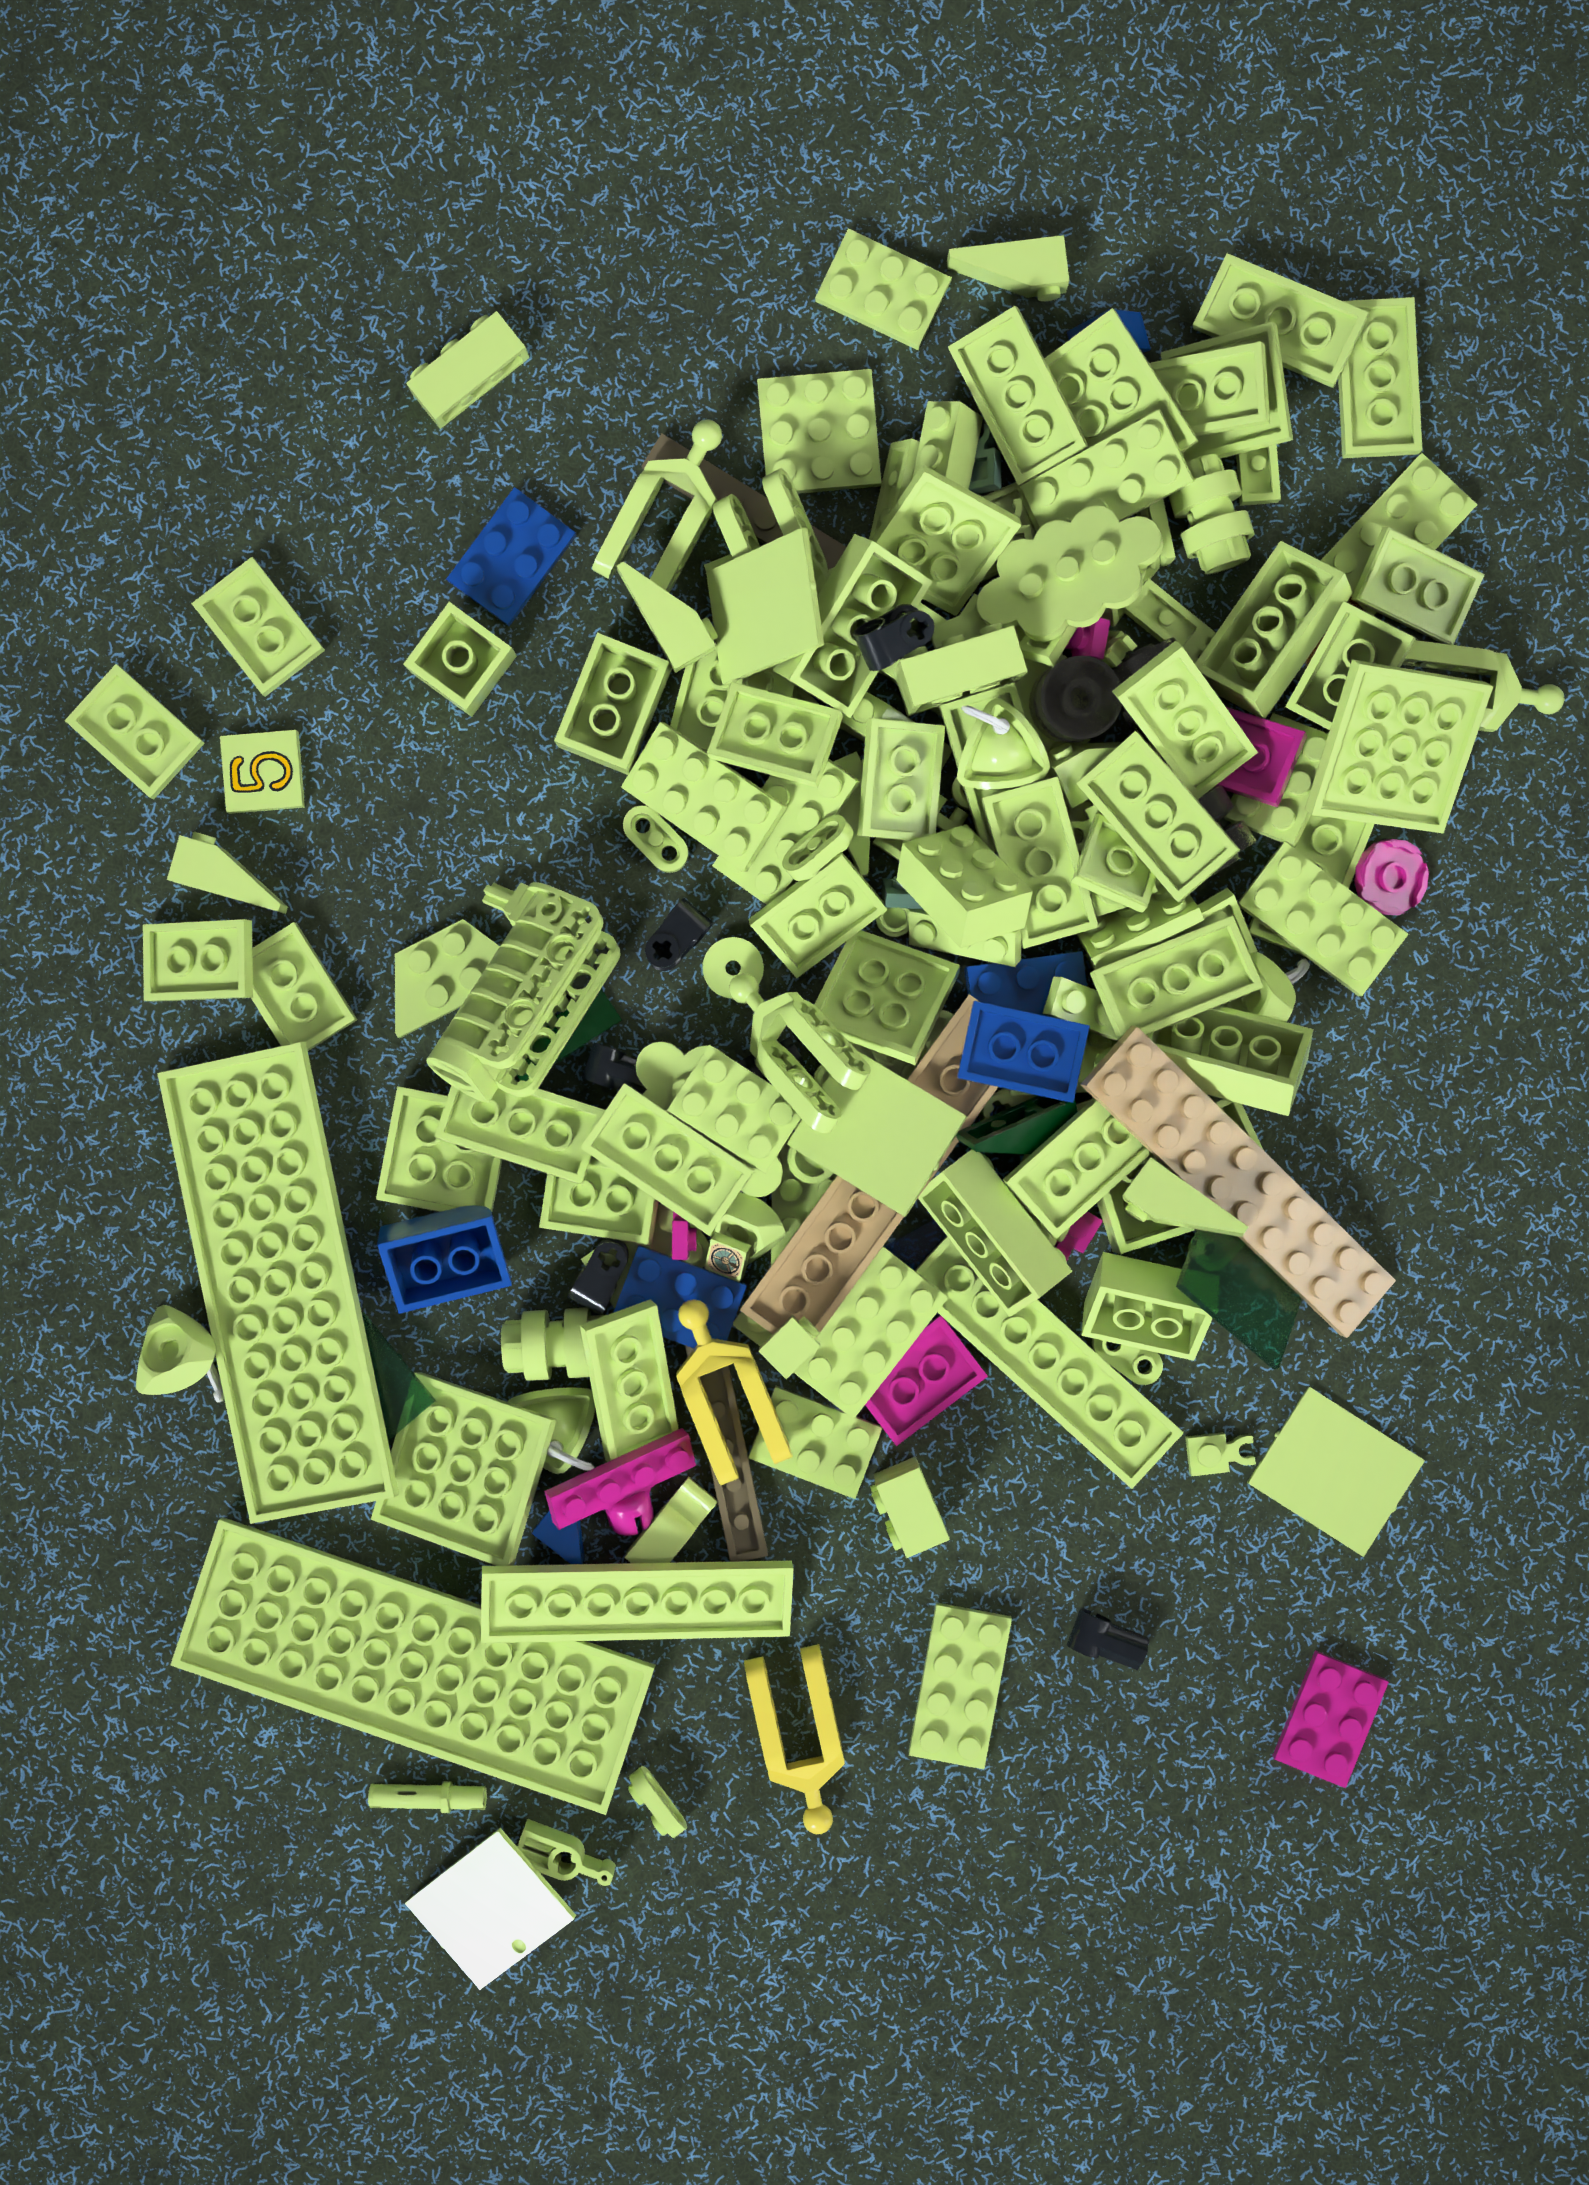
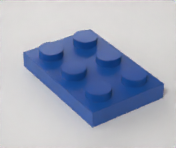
M514 487L446 580L509 627L576 538L577 534Z
M973 1001L957 1078L1073 1103L1090 1025Z
M638 1245L614 1312L651 1299L657 1304L662 1336L695 1348L697 1342L692 1330L684 1327L679 1321L678 1313L682 1304L693 1299L703 1302L709 1310V1318L706 1325L711 1338L727 1341L747 1284L739 1283L682 1260H672V1257Z

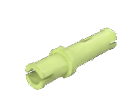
M444 1781L442 1785L370 1784L368 1794L370 1808L441 1809V1813H450L452 1809L485 1810L487 1801L486 1786H453V1783L450 1781Z

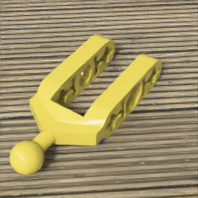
M696 1299L683 1303L679 1308V1321L684 1327L692 1330L697 1346L676 1372V1378L719 1484L723 1485L739 1479V1475L700 1376L733 1363L774 1464L792 1458L793 1455L749 1345L711 1338L706 1325L709 1318L707 1306Z
M820 1645L800 1648L823 1756L791 1763L786 1761L764 1657L744 1660L748 1687L769 1779L772 1782L805 1793L808 1808L803 1814L804 1826L813 1834H823L830 1829L833 1823V1815L831 1810L822 1804L819 1789L845 1764L832 1699L829 1695L830 1690Z

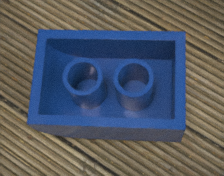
M463 1206L380 1227L377 1246L399 1314L512 1286L511 1276L492 1212L485 1206Z

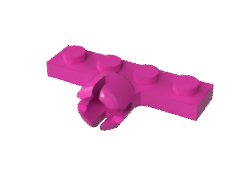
M683 1428L678 1429L604 1463L591 1471L589 1470L544 1491L555 1526L560 1530L600 1510H606L609 1525L619 1535L630 1536L638 1534L635 1522L636 1517H640L642 1530L648 1529L654 1518L649 1495L651 1488L696 1466L689 1434Z

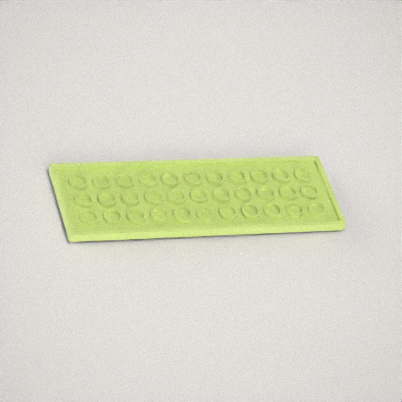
M298 1042L157 1073L211 1336L216 1345L215 1355L250 1524L398 1496L399 1491L306 1042Z
M224 1517L218 1520L171 1662V1666L604 1815L608 1811L656 1666L655 1664L587 1641L481 1643V1605Z

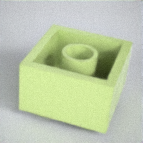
M448 602L403 665L424 683L473 717L517 655L512 647L455 605Z
M916 1456L874 1474L875 1485L870 1486L871 1494L880 1515L888 1513L890 1520L886 1521L885 1524L895 1551L902 1548L906 1558H909L950 1540Z

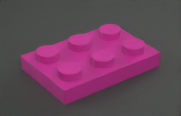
M1226 707L1258 753L1214 787L1278 808L1307 739L1306 732Z
M938 1315L929 1322L865 1406L894 1444L898 1446L988 1376L945 1319Z
M1315 1650L1272 1755L1273 1758L1346 1788L1389 1682L1385 1678Z

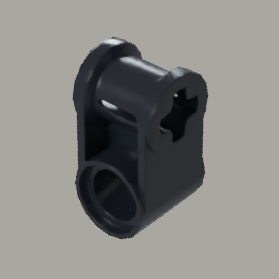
M901 604L882 616L862 624L853 632V636L869 670L879 671L891 666L904 655L930 641L934 634L935 626L929 614L918 610L910 604Z
M685 898L681 899L666 916L662 925L648 940L645 954L649 963L658 971L672 970L701 941L714 922ZM667 944L671 945L669 951L672 957L669 960L664 957L660 958L659 961L656 960L657 953L655 947L659 945L664 948Z
M610 1238L601 1241L594 1250L586 1267H583L568 1298L602 1315L618 1286L616 1283L628 1262L629 1250L626 1244L621 1240ZM612 1248L617 1251L616 1258L621 1262L614 1261L609 1266L604 1263L605 1256L601 1251L608 1253Z

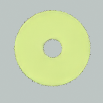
M729 937L717 941L709 948L703 960V975L706 983L716 994L729 999H733L729 992L730 981L736 976L726 972V965L730 961H737L740 964L741 970L737 975L742 973L749 974L755 977L758 985L764 973L763 959L758 949L749 941L737 937Z

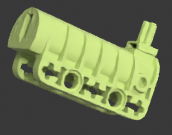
M520 882L515 891L496 883L485 887L484 892L486 895L482 899L483 903L503 911L513 927L426 1060L429 1067L447 1083L461 1092L486 1103H489L497 1089L517 1097H526L533 1094L539 1088L621 956L620 948L614 937L601 931L603 918L594 904L539 882L530 883L529 886ZM588 915L592 920L590 923H587L585 921ZM607 946L608 953H601L597 957L595 954L596 949L603 950ZM594 964H596L597 970L593 968ZM585 974L591 976L589 983L583 989H574L572 987L574 980L578 976ZM567 994H568L571 998H573V999L570 1000V1002L568 1001V999H567V997H566ZM567 1008L568 1016H561L557 1019L555 1013L557 1011L564 1012ZM554 1027L558 1030L556 1034L552 1031ZM544 1037L551 1039L545 1051L540 1053L532 1051L533 1044L538 1039ZM526 1058L532 1061L530 1065L526 1062ZM527 1073L529 1076L527 1081L521 1080L518 1083L515 1081L514 1078L517 1074L523 1076Z

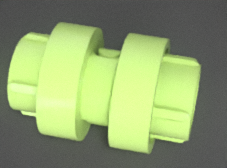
M1208 454L1187 461L1186 464L1195 482L1168 496L1175 518H1188L1190 528L1181 533L1187 557L1189 559L1198 558L1201 570L1205 571V574L1225 571L1248 561L1251 553L1247 540L1252 538L1255 533L1248 511H1235L1232 501L1242 495L1235 470H1224L1222 460L1218 458L1217 454Z
M587 1307L565 1309L564 1320L550 1321L547 1310L523 1311L521 1320L506 1321L501 1328V1353L504 1370L508 1373L524 1372L526 1381L551 1379L552 1368L566 1367L568 1378L589 1377L580 1325L606 1315L591 1316V1311Z

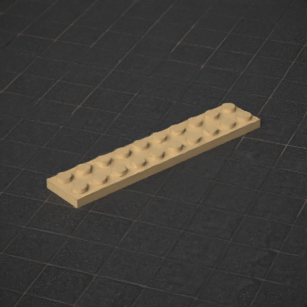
M970 994L907 1079L909 1082L966 1115L967 1118L960 1130L971 1126L998 1088L957 1078L973 1001H978ZM955 1136L939 1162V1168L959 1142L957 1136ZM938 1168L936 1171L933 1172V1174H932L931 1177L929 1178V1180H928V1182L926 1183V1185H925V1187L923 1188V1190L926 1188V1186H927L928 1183L931 1181V1179L934 1177V1175H935L936 1172L939 1170V1168ZM836 1176L740 1308V1311L771 1334H774L792 1315L798 1320L803 1316L806 1317L821 1332L904 1216L841 1177Z
M1131 1025L1080 1084L1169 1171L1247 1225L1246 1233L1243 1237L1239 1238L1340 1336L1348 1338L1395 1283L1396 1280L1137 1026Z

